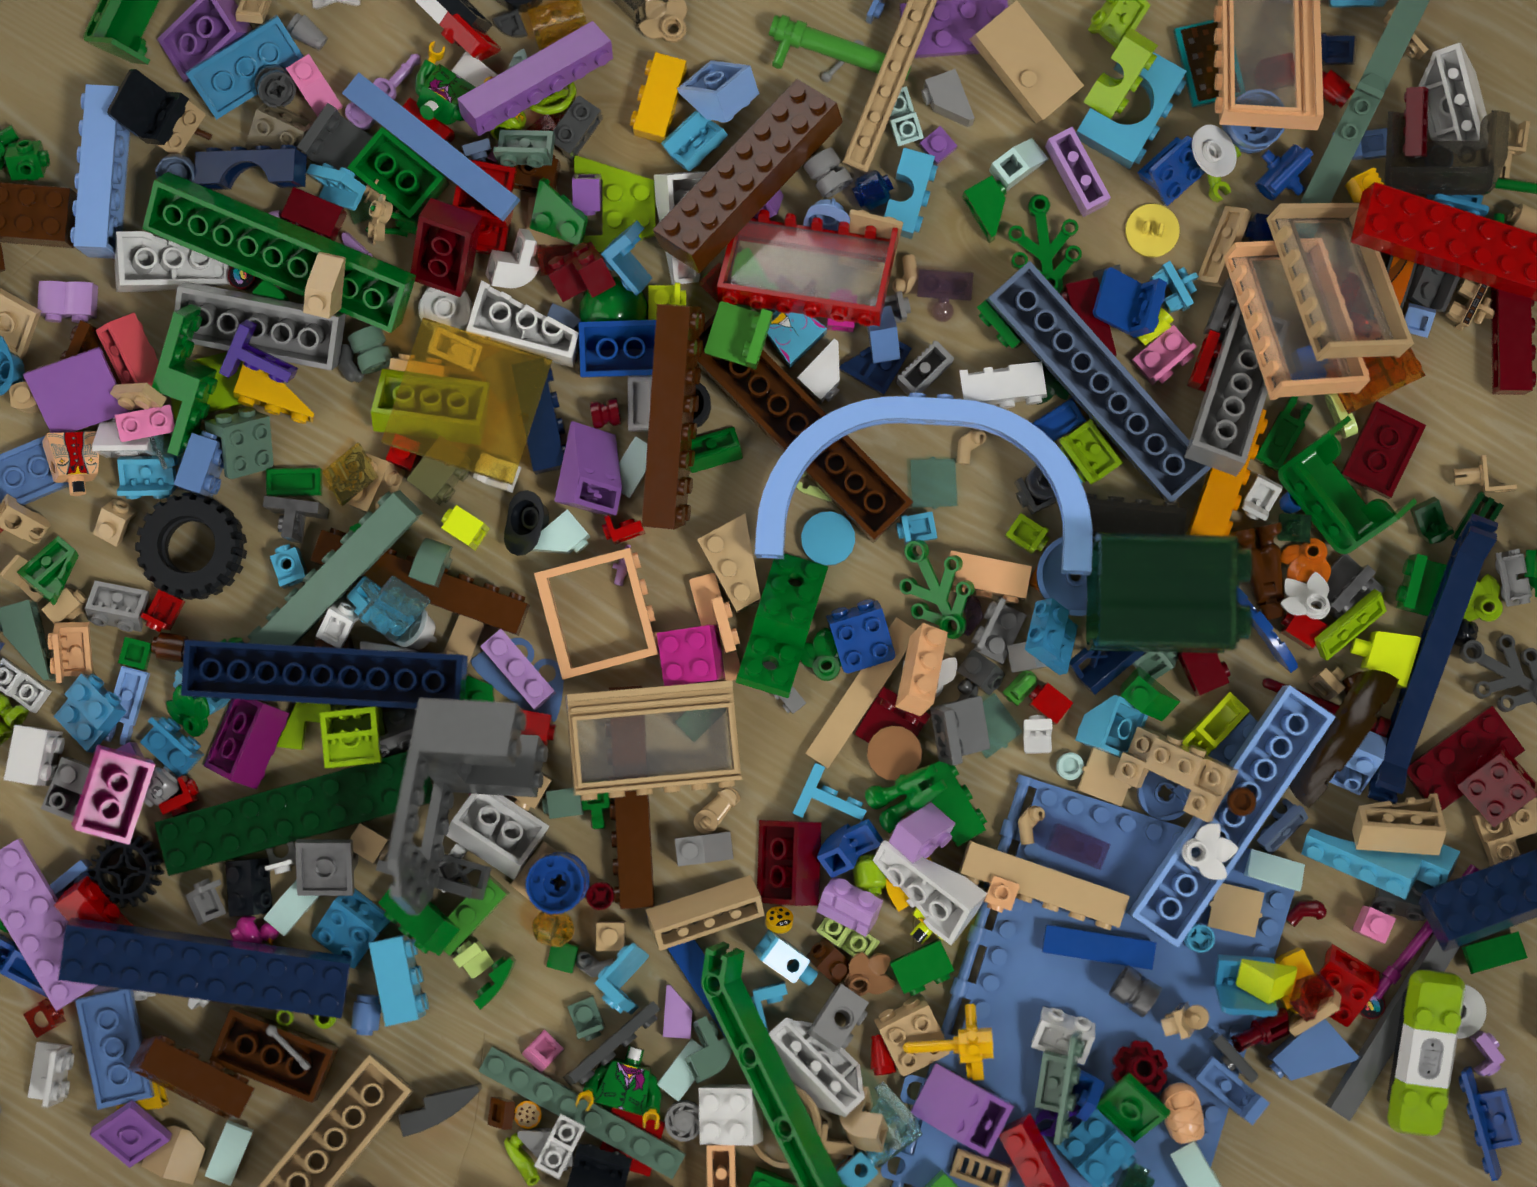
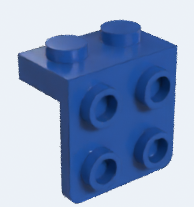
M1112 267L1107 268L1103 273L1093 315L1095 318L1134 338L1152 333L1159 322L1158 315L1161 305L1165 300L1167 282L1158 278L1142 284Z
M863 600L856 607L850 609L846 607L837 608L831 611L830 615L826 616L841 666L845 673L849 674L891 661L895 658L896 654L886 619L878 600Z

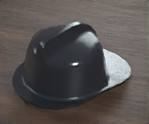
M528 490L520 491L510 501L504 530V543L511 554L521 556L531 552L538 543L541 531L549 524L550 518L547 507L535 492Z

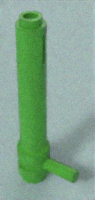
M783 14L781 17L774 16L769 31V36L774 37V41L780 42L772 66L777 69H782L790 46L797 49L803 47L877 74L886 56V53L809 27L806 22L797 20V22L791 21L790 17Z

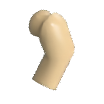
M912 254L902 257L904 275L902 279L896 278L893 282L894 292L902 291L903 295L909 293L918 278L916 259Z
M972 429L960 437L956 464L970 465L971 451L986 441L987 436L984 431Z
M1031 806L1018 819L1021 845L1035 843L1033 828L1039 821L1045 818V811L1042 807Z

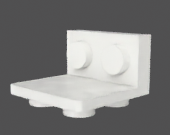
M43 1041L36 1042L27 1098L43 1100L42 1107H51L62 1102L68 1096L70 1082L67 1081L68 1070L72 1069L74 1063L71 1045Z

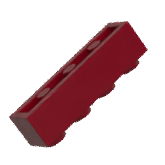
M1408 87L1404 93V101L1406 103L1404 119L1406 120V126L1403 128V135L1405 137L1403 153L1409 158L1427 157L1429 88Z

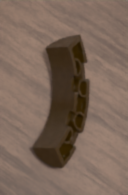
M1379 670L1364 671L1356 676L1349 692L1334 714L1335 719L1289 785L1294 796L1307 808L1312 806L1328 788L1327 784L1334 777L1335 773L1342 771L1377 721L1375 716L1379 713L1383 704L1389 701L1399 681L1398 678Z

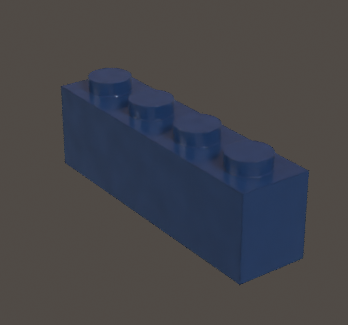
M544 359L511 365L533 472L537 475L560 470L566 444L563 445L561 434H565V428L562 418H557L555 408L560 407L557 392L551 391L550 382L554 381L551 365L546 366Z

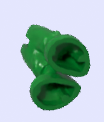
M934 764L917 769L907 775L901 774L894 786L885 788L873 785L866 789L865 799L868 805L875 810L883 808L901 795H907L905 800L890 806L880 813L879 822L887 833L892 834L897 824L903 820L907 812L910 810L918 811L947 789L943 779L929 784L928 788L924 786L923 781L929 780L931 776L938 772Z

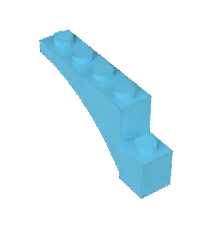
M1310 828L1301 854L1406 899L1416 880L1433 887L1447 883L1454 871L1460 851L1444 844L1439 855L1357 850L1353 841L1330 836Z

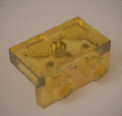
M560 0L527 10L539 50H543L587 24L580 0Z

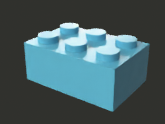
M405 935L369 943L385 1027L419 1020L426 1015L425 1010L429 1009L427 994L422 993L420 982L424 981L421 966H416L414 956L418 955V948L414 945L416 940L414 938L410 939Z

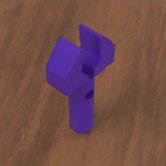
M1076 1103L1073 1112H1069V1118L1077 1114L1079 1105ZM1040 1109L1034 1121L1037 1124L1043 1119H1054L1048 1128L1040 1131L1044 1136L1054 1137L1058 1113Z

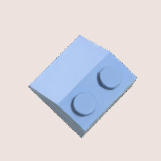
M709 61L677 88L679 94L703 117L721 123L732 120L737 112L748 106L750 101L759 95L750 65Z

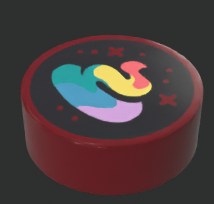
M231 267L228 271L230 284L238 290H248L256 283L257 277L234 267Z
M1373 996L1359 1014L1367 1019L1379 1018L1385 1011L1384 998L1382 997L1378 1000Z

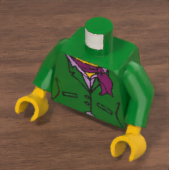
M432 41L428 49L429 58L424 60L415 78V92L419 96L417 106L420 108V114L426 120L435 118L445 125H450L456 121H465L461 117L457 98L476 87L440 63L437 66L435 65L436 61L443 59L445 46H443L441 52L435 53L433 51L435 41ZM487 77L484 80V83L492 79L493 77Z
M629 1045L625 1060L613 1058L612 1062H608L604 1066L601 1064L594 1071L595 1074L587 1080L583 1092L578 1095L575 1102L576 1107L580 1100L588 1102L589 1105L586 1111L591 1109L593 1102L643 1116L644 1128H646L647 1120L652 1119L656 1121L655 1129H658L660 1121L658 1114L660 1112L662 1094L660 1087L657 1085V1077L651 1074V1068L641 1065L645 1050Z

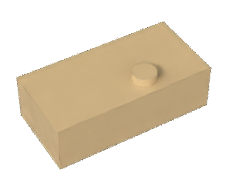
M1017 0L969 39L1036 124L1043 121L1084 86Z

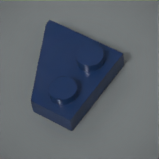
M899 341V360L873 364L871 348L868 347L851 360L841 364L839 370L884 396L912 348Z

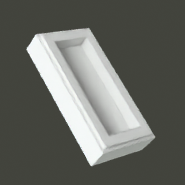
M628 376L629 432L648 431L652 376Z

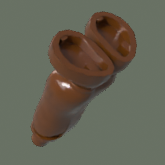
M1281 523L1230 533L1232 541L1240 544L1242 547L1240 559L1247 574L1257 604L1256 607L1261 609L1267 620L1285 617L1283 607L1281 606L1282 599H1285L1281 570V551L1279 546L1273 541L1274 537L1282 531ZM1255 535H1257V538L1259 540L1260 550L1256 548Z

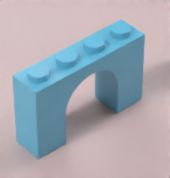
M1153 53L1157 58L1150 69L1146 70L1144 68L1139 75L1143 78L1140 85L1145 89L1150 100V112L1144 120L1131 125L1119 124L1090 108L1076 132L1082 143L1128 169L1132 167L1134 162L1137 164L1141 162L1147 151L1143 148L1147 139L1153 141L1160 129L1156 125L1160 116L1166 119L1174 105L1169 102L1173 94L1179 96L1187 82L1183 80L1186 70L1156 53ZM1116 63L1113 70L1124 75L1123 68L1119 63Z

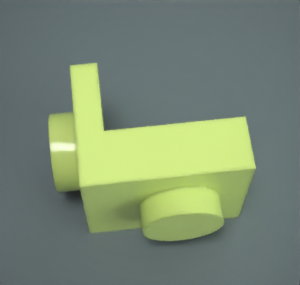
M470 941L466 942L456 950L459 955L453 959L459 968L464 967L472 979L494 964V960L480 941L475 942L473 945Z

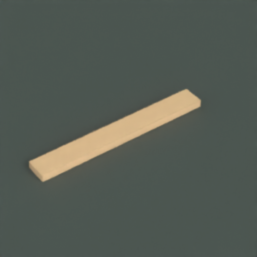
M908 0L842 164L867 174L937 0Z

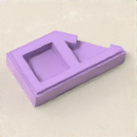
M666 985L663 1037L691 1039L693 1010L671 985Z

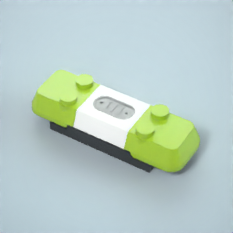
M1418 970L1410 976L1407 992L1403 993L1387 1094L1389 1102L1387 1122L1396 1132L1429 1137L1437 1135L1443 1128L1465 994L1464 981L1456 974Z

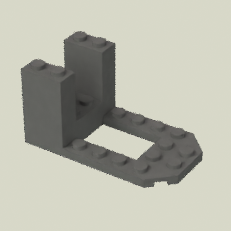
M419 698L387 856L388 870L394 872V883L389 885L390 897L408 915H419L432 899L434 888L438 886V865L444 857L443 839L444 835H447L449 831L448 813L449 809H452L454 805V794L452 792L537 797L538 788H541L543 785L542 766L543 762L547 761L548 748L538 735H521V731H524L526 727V715L517 703ZM429 775L434 784L421 851H419L412 843L414 833L417 832L419 827L417 815L419 806L424 801V779H427Z

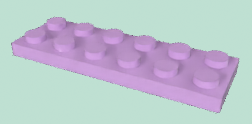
M19 838L0 849V918L54 1009L57 1011L98 985L58 980L65 927L68 921L54 907L58 900L23 840Z

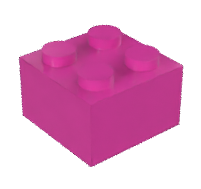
M706 625L657 633L664 686L725 679L718 625Z

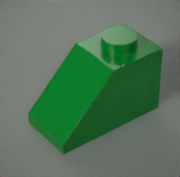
M992 175L965 190L962 196L989 243L994 241L1006 199L1004 195L1007 194L1001 181H995Z
M1139 666L1120 685V696L1141 713L1163 721L1180 703L1176 696Z

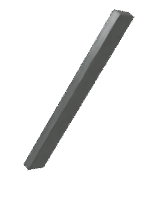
M1432 935L1358 1052L1359 1058L1352 1062L1326 1103L1327 1107L1349 1121L1352 1119L1395 1050L1403 993L1407 992L1410 976L1418 970L1444 972L1459 947L1443 952L1436 936Z

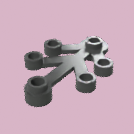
M1505 634L1496 641V647L1499 651L1504 652L1508 666L1486 655L1484 647L1479 641L1470 640L1460 648L1461 659L1469 664L1477 662L1503 677L1495 681H1481L1475 684L1473 694L1477 698L1484 699L1493 692L1520 686L1528 692L1516 696L1507 694L1500 697L1497 701L1499 710L1509 712L1516 706L1534 702L1537 705L1536 649L1528 648L1520 654L1521 662L1529 666L1533 679L1531 680L1524 676L1514 648L1515 640L1511 635ZM1503 639H1506L1509 642L1508 648L1503 646ZM1467 649H1471L1473 651V658L1467 655ZM1527 652L1533 655V661L1527 659ZM1480 685L1485 687L1486 694L1480 693ZM1504 699L1509 700L1510 708L1504 706Z

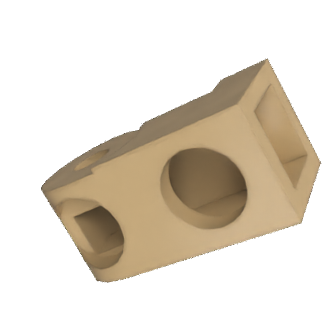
M6 494L0 503V528L21 539L38 544L51 527L50 522L41 514L33 512L17 503L16 498Z

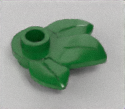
M822 628L816 634L813 644L805 643L800 659L802 664L812 668L815 676L822 681L835 679L840 672V667H842L832 632L828 628ZM824 663H829L832 666L829 670L821 668Z
M178 685L173 692L172 700L166 702L168 713L175 722L183 725L184 730L189 735L198 737L208 728L207 718L210 710L207 699L205 697L194 699L193 697L181 696L182 685Z

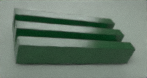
M1478 492L1455 529L1454 534H1452L1451 539L1457 540L1468 519L1475 512L1481 501L1485 504L1478 516L1485 517L1489 508L1492 507L1493 510L1487 518L1492 521L1496 520L1504 505L1495 502L1491 497L1485 496V493Z

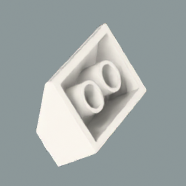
M471 794L452 819L446 836L515 880L548 830L549 825L503 795Z

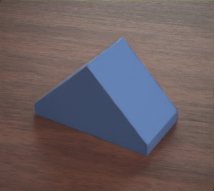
M891 305L884 306L880 326H867L873 364L900 359L897 325Z

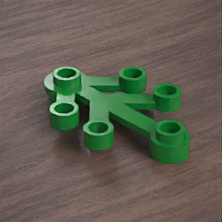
M1038 194L1034 195L1028 203V212L1031 216L1035 217L1038 244L1025 235L1024 229L1018 225L1012 226L1009 229L1008 239L1012 243L1019 244L1041 261L1042 271L1040 273L1047 280L1054 282V288L1060 294L1063 289L1062 277L1073 263H1077L1080 260L1082 251L1078 246L1068 247L1065 252V258L1054 271L1052 259L1069 237L1077 233L1078 223L1073 219L1064 221L1061 231L1050 244L1046 214L1050 209V201L1046 196ZM1042 201L1044 208H1036L1035 202ZM1072 224L1075 228L1074 231L1067 232L1065 225ZM1017 230L1021 233V237L1015 239L1012 237L1011 232ZM1074 250L1077 252L1078 257L1072 259L1069 257L1068 252ZM1023 252L1015 253L1011 259L1012 267L1017 270L1028 262V257ZM1022 257L1024 259V264L1017 265L1015 263V258Z
M919 539L909 542L905 546V556L910 562L918 563L929 589L918 585L914 578L908 577L901 580L899 584L900 591L905 595L912 594L936 604L941 612L939 614L931 611L925 602H919L911 607L912 616L915 619H924L939 625L941 630L948 632L947 638L957 639L961 637L967 627L966 620L962 614L968 596L974 593V584L969 580H964L956 585L957 596L953 608H951L948 602V597L955 574L963 566L962 559L957 555L945 559V570L940 583L927 557L929 554L928 545ZM917 546H920L922 549L921 555L916 551ZM951 559L957 564L955 569L950 565ZM906 582L911 584V590L906 588ZM963 584L968 587L967 594L962 591ZM918 606L923 609V615L917 612ZM952 620L956 622L957 629L951 626Z

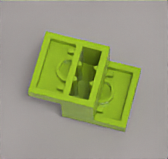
M325 704L326 712L320 713L325 769L382 763L380 736L385 735L382 707Z

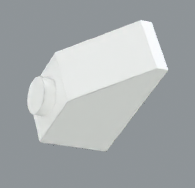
M835 338L797 377V383L820 404L825 399L829 402L839 392L837 388L840 381L839 344Z

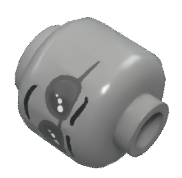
M166 766L154 768L144 799V803L149 807H152L154 804L158 806L175 797L180 792L178 777Z

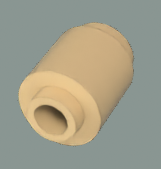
M1523 203L1518 207L1514 206L1507 217V221L1510 222L1509 225L1537 234V210Z

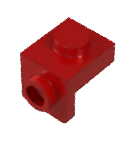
M158 589L146 613L142 612L140 617L147 620L145 625L153 630L161 632L163 628L171 631L186 601Z
M188 776L177 778L183 793L158 805L162 815L172 814L173 817L181 815L188 811V805L199 801L196 795L199 793V789L193 778L189 779Z

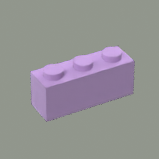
M1070 127L1049 138L1045 148L1081 215L1085 217L1106 206L1111 197L1074 128Z
M502 629L498 630L480 646L535 711L556 694L554 689Z

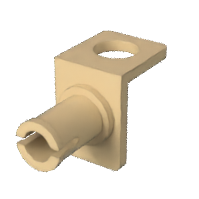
M1524 121L1519 124L1516 147L1490 143L1488 148L1483 149V151L1496 154L1492 177L1510 179L1512 156H1519L1526 152L1530 121Z
M1481 455L1480 465L1476 468L1453 469L1454 477L1465 476L1455 478V486L1480 484L1485 494L1514 492L1518 489L1517 485L1489 487L1486 455Z

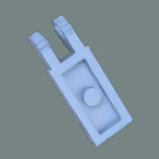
M126 666L121 667L114 689V694L121 700V706L127 711L119 721L124 723L120 736V745L122 746L130 742L133 726L136 725L150 677L148 672ZM117 724L106 736L104 741L110 742L112 740V738L115 735Z

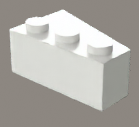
M1042 362L1014 364L999 369L987 367L983 368V371L968 373V370H959L964 400L979 401L995 406L999 405L1000 408L1008 409L1015 407L1016 402L1026 401V405L1041 403L1042 398H1047Z

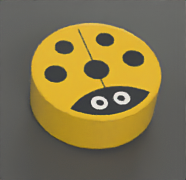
M776 906L767 911L765 924L774 933H786L793 926L794 916L789 909Z

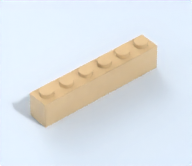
M968 841L958 871L976 885H979L980 880L991 883L995 875L1018 883L1020 887L1016 896L1017 899L1032 903L1033 898L1043 902V908L1058 912L1059 907L1069 910V917L1084 921L1085 917L1095 919V926L1111 930L1112 926L1120 928L1130 897Z

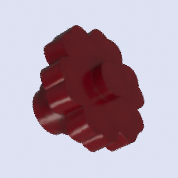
M1132 1041L1129 1047L1123 1046L1118 1048L1116 1054L1112 1057V1063L1116 1067L1111 1071L1114 1083H1117L1130 1073L1149 1091L1159 1092L1167 1081V1076L1163 1071L1167 1068L1168 1062L1164 1058L1163 1052L1161 1050H1153L1151 1043L1148 1041Z

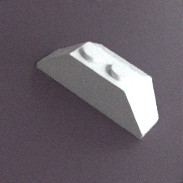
M1456 43L1434 51L1418 86L1429 88L1428 130L1431 140L1459 156L1488 148L1489 121L1476 71L1462 44Z
M785 1018L768 1034L792 1082L804 1090L818 1108L846 1117L865 1098L860 1064L842 1047L840 1050L833 1052L808 1035L807 1031L812 1023Z

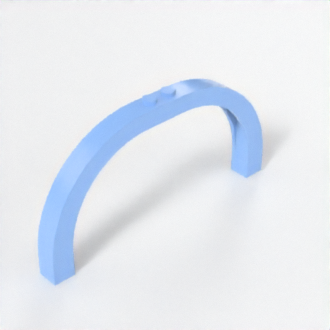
M910 393L909 397L893 396L866 399L846 405L817 420L804 430L779 458L766 483L758 510L755 542L756 558L784 559L787 514L795 488L810 464L831 444L860 429L882 424L969 427L986 431L1005 439L1022 450L1034 461L1051 485L1061 513L1063 526L1061 574L1090 575L1093 542L1090 509L1083 486L1068 458L1043 431L1015 413L979 401L953 399V395L938 394L937 398H927L924 393Z

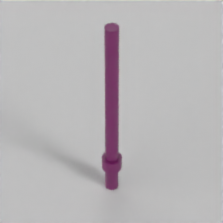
M1470 864L1461 877L1477 872L1479 869ZM1428 921L1424 923L1393 965H1388L1382 973L1383 978L1379 981L1378 990L1373 995L1376 999L1380 1000L1389 987L1398 982L1402 977L1401 972L1431 935L1433 931Z

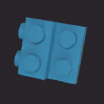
M1049 598L1035 602L1024 650L1058 675L1067 674L1078 625L1068 618L1070 611L1055 599Z
M81 673L64 695L68 699L54 715V718L86 752L93 753L96 750L97 744L100 745L127 711L121 706L120 698L103 687L104 682L95 674L86 675Z
M1097 1108L1086 1122L1081 1120L1071 1129L1068 1139L1065 1138L1060 1146L1055 1145L1092 1187H1108L1115 1179L1112 1174L1120 1167L1123 1170L1128 1168L1135 1161L1133 1154L1137 1152Z

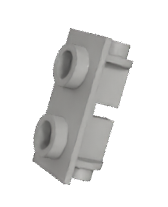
M1520 549L1496 553L1495 568L1501 577V596L1506 602V606L1531 603L1530 597H1532L1529 579H1518V574L1527 572L1524 554L1520 553Z

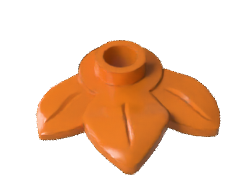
M1310 538L1304 541L1302 545L1292 544L1281 552V562L1289 565L1287 578L1305 583L1314 572H1317L1328 583L1331 575V567L1326 560L1328 550L1325 543L1320 539ZM1311 547L1318 548L1319 552L1316 556L1308 554V550Z

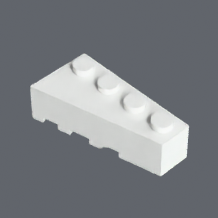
M481 280L466 329L469 341L574 368L579 351V332L549 316L542 315L529 305L516 301L510 295L490 287V284Z

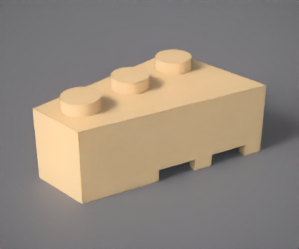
M743 514L697 539L737 614L761 600L746 514Z
M1437 793L1429 794L1427 799L1421 800L1409 797L1406 798L1405 802L1397 804L1385 801L1361 805L1358 807L1352 828L1357 850L1439 855L1447 832Z

